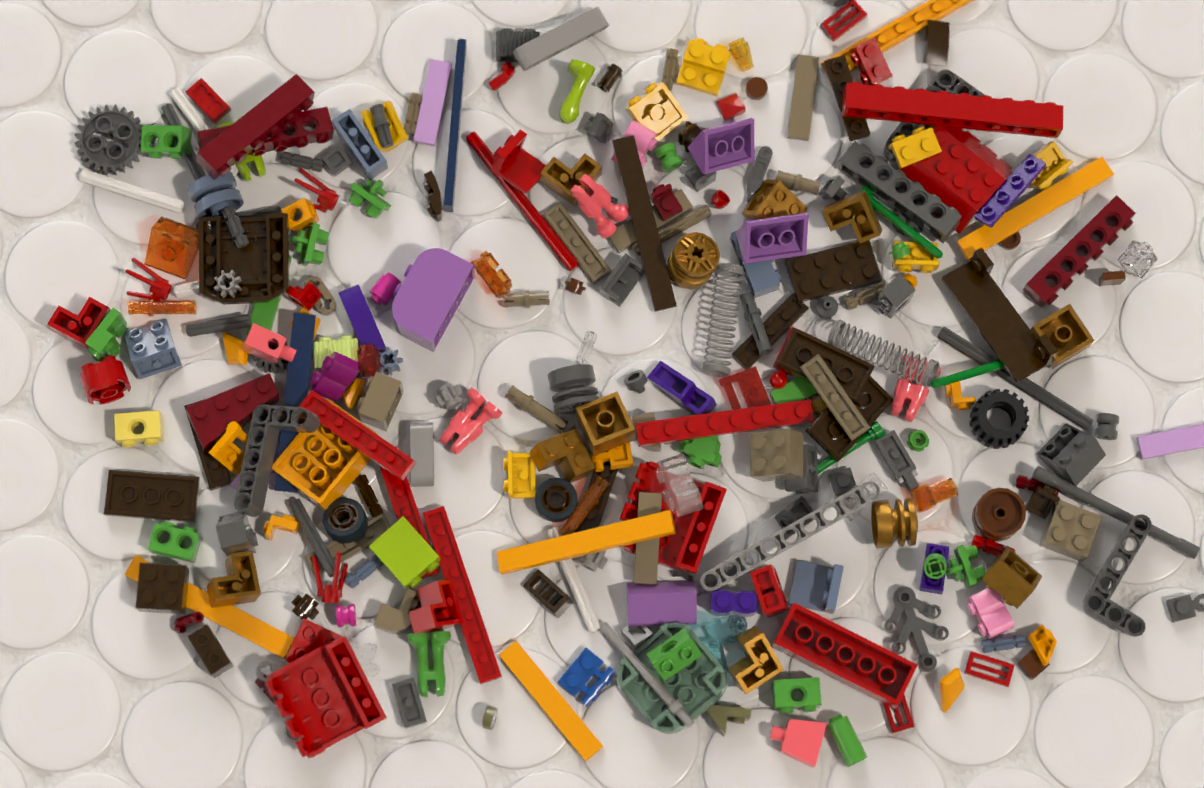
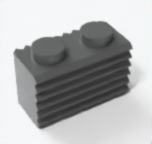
M503 28L501 31H496V62H518L513 51L540 36V32L531 28L523 29V32L514 31L511 28Z

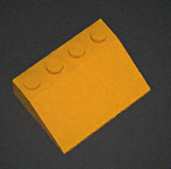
M328 398L326 399V400H328L330 403H332L333 405H335L336 407H338L339 409H341L342 411H344L346 414H348L349 416H351L352 418H354L355 420H357L355 417H353L352 415H350L348 412H346L345 410H343L341 407H339L338 405H336L334 402H332V401L329 400ZM320 424L313 433L299 432L272 465V470L325 511L333 501L338 500L371 459Z

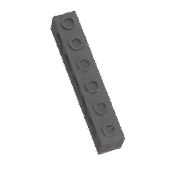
M854 141L839 159L838 169L863 187L867 186L873 191L874 195L943 244L958 227L961 215H959V212L954 207H948L942 203L937 195L925 191L920 183L908 179L903 171L891 167L886 159L881 156L877 157L866 145ZM867 163L870 167L863 168L860 164ZM883 175L886 176L888 179L883 181L880 180L878 176ZM902 188L906 192L898 193L895 189ZM913 201H921L923 205L917 206ZM938 213L941 218H934L931 214Z

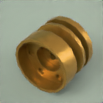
M692 232L685 234L679 238L668 258L667 269L669 277L675 284L685 289L692 290L702 287L708 282L719 263L720 252L718 245L711 237L704 233Z
M911 498L904 500V509L900 499H896L894 510H891L888 500L872 502L871 525L876 548L891 547L893 537L897 538L898 545L902 547L905 545V536L907 544L915 546L918 518Z

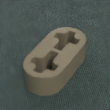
M316 276L307 278L304 282V287L308 282L315 285L319 284L317 287L322 293V296L314 305L317 311L324 316L332 315L336 310V302L323 281ZM322 297L327 303L331 301L329 304L330 309L327 310L325 307L321 309L323 305L320 299Z

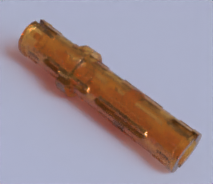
M149 299L148 301H128L129 315H196L197 312L196 300L154 301V299Z
M598 475L589 490L582 494L584 497L559 531L564 535L575 533L594 504L597 505L599 503V497L610 483Z

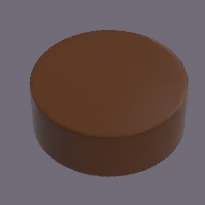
M754 77L747 82L746 93L748 97L753 100H760L766 96L768 85L763 78Z
M1016 232L1014 235L1001 241L999 245L1005 250L1015 249L1021 241L1020 233Z

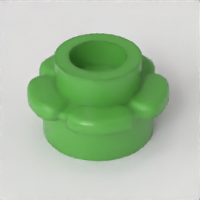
M904 241L891 246L893 251H890L889 254L893 255L894 260L905 257L911 253L909 250L910 245H905Z
M914 430L908 435L907 444L911 449L913 448L916 452H921L925 447H928L929 438L924 431Z

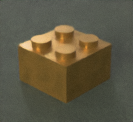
M1071 304L1033 325L1030 329L1037 339L1046 334L1058 350L1053 363L1050 364L1052 369L1087 349L1095 341Z
M618 391L576 407V419L593 456L635 440V428Z
M1007 546L989 566L982 579L985 581V585L992 591L996 590L1008 605L1018 609L1036 589L1042 575Z

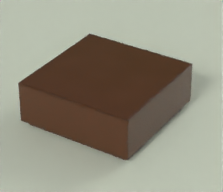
M1125 271L1103 272L1099 278V286L1122 284L1126 279Z
M1034 648L1017 662L1031 680L1036 678L1050 665L1048 663L1046 666H1043Z

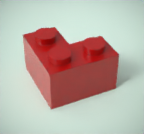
M89 297L79 315L58 305L47 325L53 332L89 350L85 342L111 310L108 306Z
M451 579L438 580L417 588L422 607L409 612L414 634L440 631L463 623Z

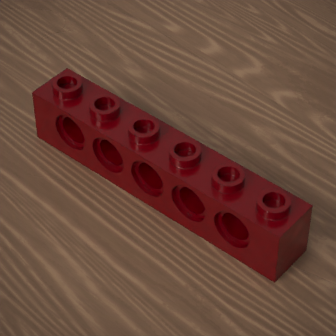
M328 107L299 112L292 123H285L278 134L271 137V139H265L264 144L259 149L250 151L248 156H260L269 151L281 152L295 146L302 148L315 142L319 144L328 142L332 139L334 132ZM231 125L198 131L197 141L199 149H202ZM305 127H311V128H313L314 130H313V131H307V130H305L304 128H305ZM290 131L292 135H285L283 132Z
M1116 195L1026 283L1022 290L1041 308L1046 303L1050 306L1058 298L1056 293L1061 288L1065 291L1074 282L1071 278L1076 273L1080 276L1089 267L1087 263L1091 259L1095 261L1104 252L1102 248L1106 244L1111 246L1118 239L1117 233L1121 229L1126 231L1134 223L1132 218L1136 213ZM1106 220H1112L1115 223V227L1108 226ZM1091 235H1098L1100 242L1093 241ZM1076 249L1083 250L1086 256H1078ZM1061 264H1067L1071 271L1066 272L1062 270ZM1045 279H1052L1055 282V286L1047 285Z

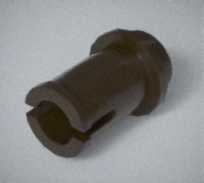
M613 63L611 66H607V72L597 86L609 93L618 77H622L621 73L623 70Z

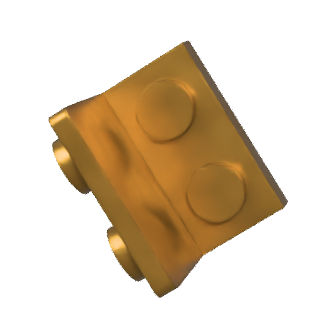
M766 179L741 214L747 219L759 220L803 214L807 211V207L780 180Z

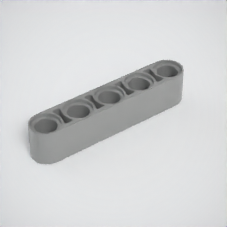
M595 7L519 46L513 51V54L523 71H526L600 33L609 24L600 8Z

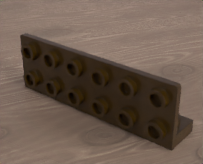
M981 247L974 251L970 262L942 276L941 280L1014 381L1019 382L1052 364L1058 350L1046 334L1037 339L990 276L994 263Z

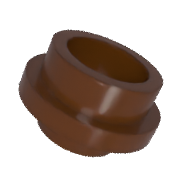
M571 278L570 282L565 280V290L581 295L586 288L582 286L584 282Z

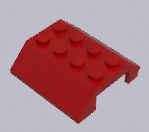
M936 126L933 131L942 152L900 170L905 173L908 179L920 183L925 191L937 195L942 203L948 207H954L959 212L961 220L955 231L960 234L974 219V215L1012 174V167L1002 158L998 160L996 158L997 154L985 144L981 146L979 144L981 141L968 130L964 132L962 128Z
M652 461L646 462V464L640 463L635 478L640 481L639 483L633 481L627 497L632 502H625L619 519L626 521L638 518L639 492L662 493L661 512L668 510L672 512L675 534L659 538L658 564L674 570L696 574L727 489L707 481L705 484L669 472L663 469V465ZM636 543L620 547L633 555L636 553Z
M346 636L327 643L267 675L268 681L265 682V685L271 697L277 695L278 699L274 703L282 718L288 717L289 720L285 721V724L292 738L298 737L299 741L295 744L302 757L307 756L308 759L315 757L335 743L387 718Z

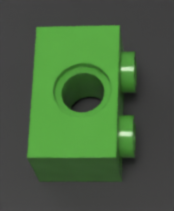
M683 628L647 653L654 668L665 681L699 658L702 653L687 630Z
M819 677L773 680L772 682L774 710H779L780 713H793V709L802 708V712H814L816 707L822 705ZM793 690L800 691L803 695L802 701H794L791 698V692Z

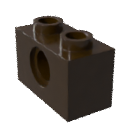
M208 624L187 636L212 677L216 678L234 667Z

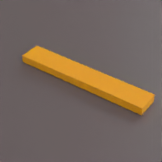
M517 641L499 654V657L585 762L603 748L599 740Z

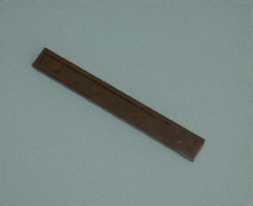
M632 135L612 140L654 311L677 307L635 137Z

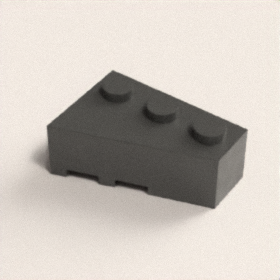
M235 512L220 516L216 529L221 549L228 557L230 553L246 551L256 553L255 546H258L256 533H254L249 525L247 515Z

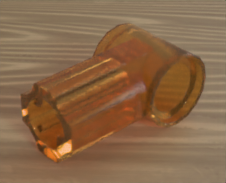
M951 477L929 486L928 484L922 485L910 491L918 513L929 510L938 503L958 496L957 487Z

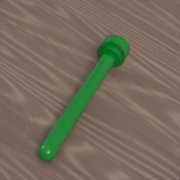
M864 186L859 191L866 190L874 210L935 258L939 259L943 256V252L877 201L873 191L867 186Z
M1000 360L934 379L930 382V386L932 388H939L1005 367Z
M875 421L870 426L871 428L858 439L842 458L870 440L874 441L885 435L880 424ZM829 456L819 462L818 474L836 463V461Z

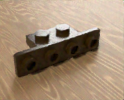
M842 55L825 60L824 65L849 141L869 137L870 130L865 118L842 116L843 90L847 83L853 82L846 57Z

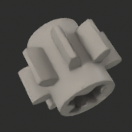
M222 270V275L219 278L214 277L218 283L214 289L216 291L222 290L221 296L223 298L227 294L234 298V293L237 290L242 291L238 285L242 279L235 277L233 270L230 273H225ZM229 280V281H230V287L227 288V287H226V281Z
M447 383L437 389L438 396L435 397V400L440 408L446 407L447 410H452L462 403L460 397L463 396V392L458 384L453 387L451 383Z
M606 551L580 556L583 559L581 565L594 572L597 568L603 569L608 559L604 557Z

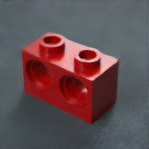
M770 564L751 571L750 575L764 615L770 618L790 611L776 568Z

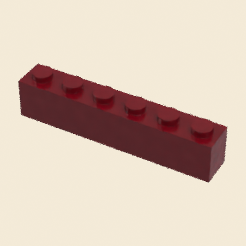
M295 74L197 152L196 161L214 180L220 175L222 177L225 176L235 163L243 162L250 151L259 149L264 144L265 139L278 134L285 123H292L299 112L308 110L314 103L315 92Z

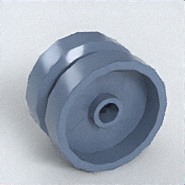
M229 171L223 177L220 175L215 180L208 174L189 185L187 190L192 202L196 203L194 208L198 218L224 217L222 210L225 207L234 206L235 210L242 207L244 201L240 191L235 189L237 183L232 172Z

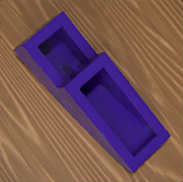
M359 284L338 292L364 355L368 356L385 349L386 346Z
M661 360L647 376L648 380L693 415L711 413L717 406L712 396L698 388L693 381Z

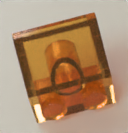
M161 216L151 228L144 265L186 279L199 250V230Z

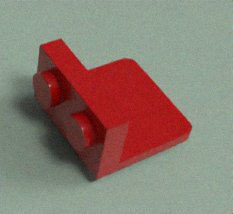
M520 129L515 135L511 134L508 137L503 148L500 146L493 155L495 160L491 171L521 192L528 193L539 182L540 172L546 165L522 149L527 134Z

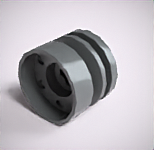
M590 364L566 366L547 374L550 390L559 392L552 396V402L556 403L554 405V412L557 414H576V407L599 399L598 396H595L598 394V389L596 387H587L596 381L593 366Z

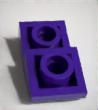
M927 543L924 562L928 555L938 553L945 557L948 565L949 546ZM923 562L919 591L942 595L945 574L939 579L928 577L924 571Z

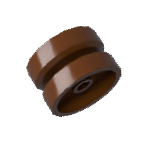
M995 488L986 492L977 501L972 512V522L975 530L980 536L995 542L1008 540L1021 529L1026 518V508L1023 500L1017 493L1006 488Z

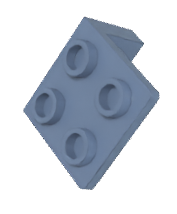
M167 319L155 321L124 333L130 359L139 380L182 366L173 343Z
M798 560L788 601L789 605L796 603L807 609L833 614L836 608L844 566L835 564L833 567Z

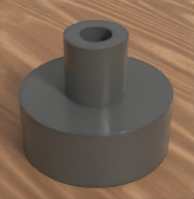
M831 296L821 297L815 307L817 315L822 319L833 318L838 311L837 301Z
M637 370L625 377L624 383L629 391L636 390L638 394L645 391L644 385L648 379L644 371Z

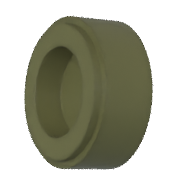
M488 706L486 708L482 722L484 729H493L498 711L496 707Z

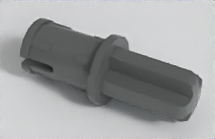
M383 104L373 105L370 107L374 120L373 128L378 132L382 147L393 146L389 130L391 124L386 118Z

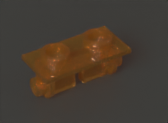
M484 251L480 255L481 258L471 261L476 272L483 278L496 297L510 292V288L513 286L511 284L512 280L503 269H499L496 272L495 269L499 264L492 253Z

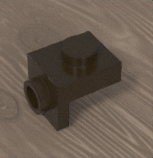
M1037 484L1025 506L1026 510L1046 520L1054 503H1058L1060 500L1056 494L1057 490L1046 484L1044 487Z

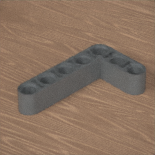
M945 69L938 72L926 88L930 92L947 91L949 94H957L960 91L970 94V96L980 97L985 95L952 71ZM945 79L949 82V85H942L939 80ZM900 122L883 149L885 158L890 161H896L893 151L889 150L888 146L893 143V138L904 134L902 129H909L912 132L925 125Z
M263 404L255 408L234 501L237 511L251 517H257L262 513L279 431L313 433L320 425V419L315 413L302 407Z
M1143 514L1135 515L1129 520L1083 599V607L1086 611L1133 637L1140 636L1145 632L1146 624L1144 620L1113 602L1110 598L1151 530L1152 522L1148 516ZM1138 518L1143 519L1146 523L1143 531H1138L1135 528L1134 523ZM1126 538H1130L1134 542V548L1131 551L1123 547V541ZM1116 557L1120 558L1123 562L1122 568L1118 571L1111 565L1112 560ZM1103 577H1108L1111 580V587L1108 590H1104L1100 586V581ZM1093 596L1097 597L1100 601L1099 607L1095 610L1091 609L1088 604L1089 599ZM1112 608H1116L1120 613L1119 619L1116 621L1110 620L1108 616ZM1132 620L1138 621L1140 625L1139 630L1135 633H1132L1128 628Z

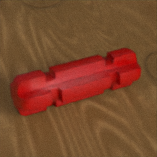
M975 535L971 542V546L975 545L978 550L981 548L983 552L997 557L1005 549L1003 544L989 539L983 540L984 537Z

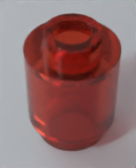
M374 344L361 345V349L357 350L359 372H361L362 377L374 376L376 371L379 372L381 369L379 348H374Z

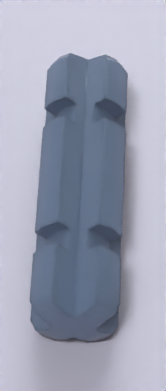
M376 555L371 557L372 560H367L357 568L354 574L351 573L345 578L346 583L351 588L356 587L360 580L363 581L376 571L377 567L383 565V562Z
M1023 634L1015 635L1014 638L1008 636L996 638L993 641L989 639L981 642L983 653L1026 646V639Z

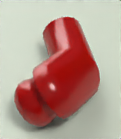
M510 62L502 64L501 70L503 72L489 82L494 91L506 84L515 74V67Z

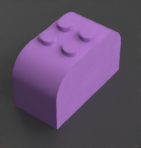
M432 248L422 252L414 264H410L404 273L406 278L403 284L399 283L393 294L395 298L392 303V314L398 332L406 339L432 352L435 351L475 278L474 264L440 248Z

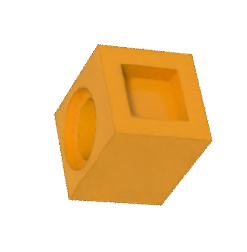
M302 198L281 209L282 213L288 214L289 229L295 232H299L320 221L312 201L306 198ZM301 211L302 217L296 221V215Z

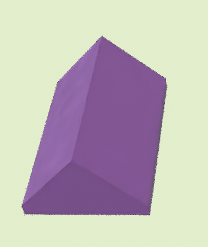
M754 118L706 129L699 133L688 146V149L703 174L754 161Z
M803 213L745 221L736 232L743 262L746 264L806 255L809 215Z
M695 581L657 582V584L628 582V626L664 625L666 623L697 624Z

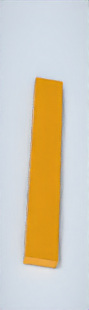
M929 0L828 59L844 55L851 72L858 68L851 60V48L875 37L881 52L884 53L926 29L927 20L940 21L974 0ZM824 60V61L821 63V65H822V67L824 68V70L826 71V68H825V65H824L825 60Z
M1100 157L1007 211L993 227L990 228L983 225L959 239L956 244L967 261H969L977 249L981 247L984 251L990 249L1016 232L1113 177L1114 173L1104 158Z
M670 510L497 551L499 573L504 575L675 534L672 512Z
M135 555L124 575L138 582L140 563L150 562ZM188 582L186 608L194 612H201L205 618L283 659L286 658L295 639L294 637L233 605L211 608L208 592Z

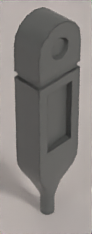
M763 146L759 150L748 179V197L746 202H750L751 197L762 185L773 154L772 149L768 146Z

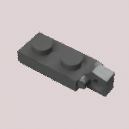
M893 430L874 440L876 447L899 484L904 483L909 492L916 490L919 486L915 479V476L918 475L916 466L896 432Z

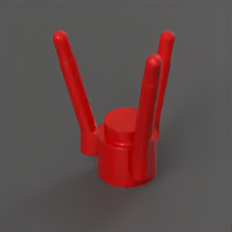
M299 168L300 173L323 189L320 191L298 178L294 179L299 185L319 195L317 202L320 205L313 204L314 208L326 213L327 209L333 211L339 199L336 191L325 186L304 169Z
M132 258V262L156 280L152 281L126 269L125 272L150 285L149 292L152 293L150 295L127 291V295L150 299L158 303L160 299L166 301L172 289L169 281L160 277L136 258Z
M340 551L336 553L332 584H325V589L322 587L316 556L312 557L317 583V596H321L322 602L340 603V598H342V589L348 564H344L338 584Z

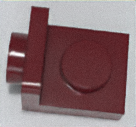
M670 183L667 185L661 184L653 189L650 200L663 222L683 212V208L674 195Z

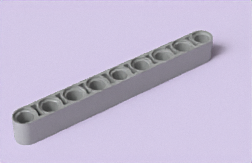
M873 481L864 482L711 568L701 577L702 587L707 591H714L870 504L880 495L879 485ZM867 485H873L876 488V495L872 498H867L863 493V489ZM847 496H853L856 499V506L853 509H847L843 504ZM828 507H833L837 512V516L833 520H827L823 515L824 510ZM812 518L816 521L817 527L814 531L805 530L803 525L806 519ZM789 529L797 533V539L792 543L784 539V533ZM767 541H774L777 544L776 552L772 554L767 553L764 550V544ZM747 552H754L757 555V562L755 564L749 565L745 562L744 556ZM728 563H733L737 566V573L733 576L725 573L724 568ZM709 574L717 577L718 582L714 587H709L705 584V577Z

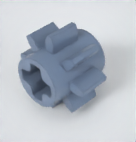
M386 347L385 352L381 353L378 351L380 360H376L375 364L377 366L382 365L379 370L380 373L386 371L392 376L393 371H401L398 363H402L403 358H397L399 354L397 349L392 352L389 350V347ZM385 359H387V360L393 359V364L388 363V364L386 365Z

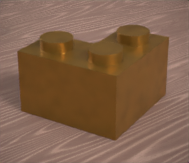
M586 153L583 154L572 169L553 157L540 172V181L575 207L578 202L571 193L572 187L578 185L587 193L579 179L586 174L596 182L602 174V166Z
M866 190L826 205L822 211L830 231L851 224L859 243L881 235L882 227Z
M576 428L541 441L530 451L539 472L559 465L565 479L569 483L587 477L595 469Z
M253 551L230 553L225 560L227 576L212 578L207 585L211 608L255 602L261 595Z
M756 626L736 637L746 657L727 669L737 687L745 694L784 670L764 633Z

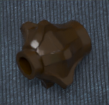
M686 121L684 130L678 134V142L685 147V152L688 153L690 152L688 146L701 131L709 128H702L696 123Z

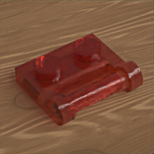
M756 366L718 380L720 386L724 387L732 410L742 409L732 386L736 382L747 408L771 405Z

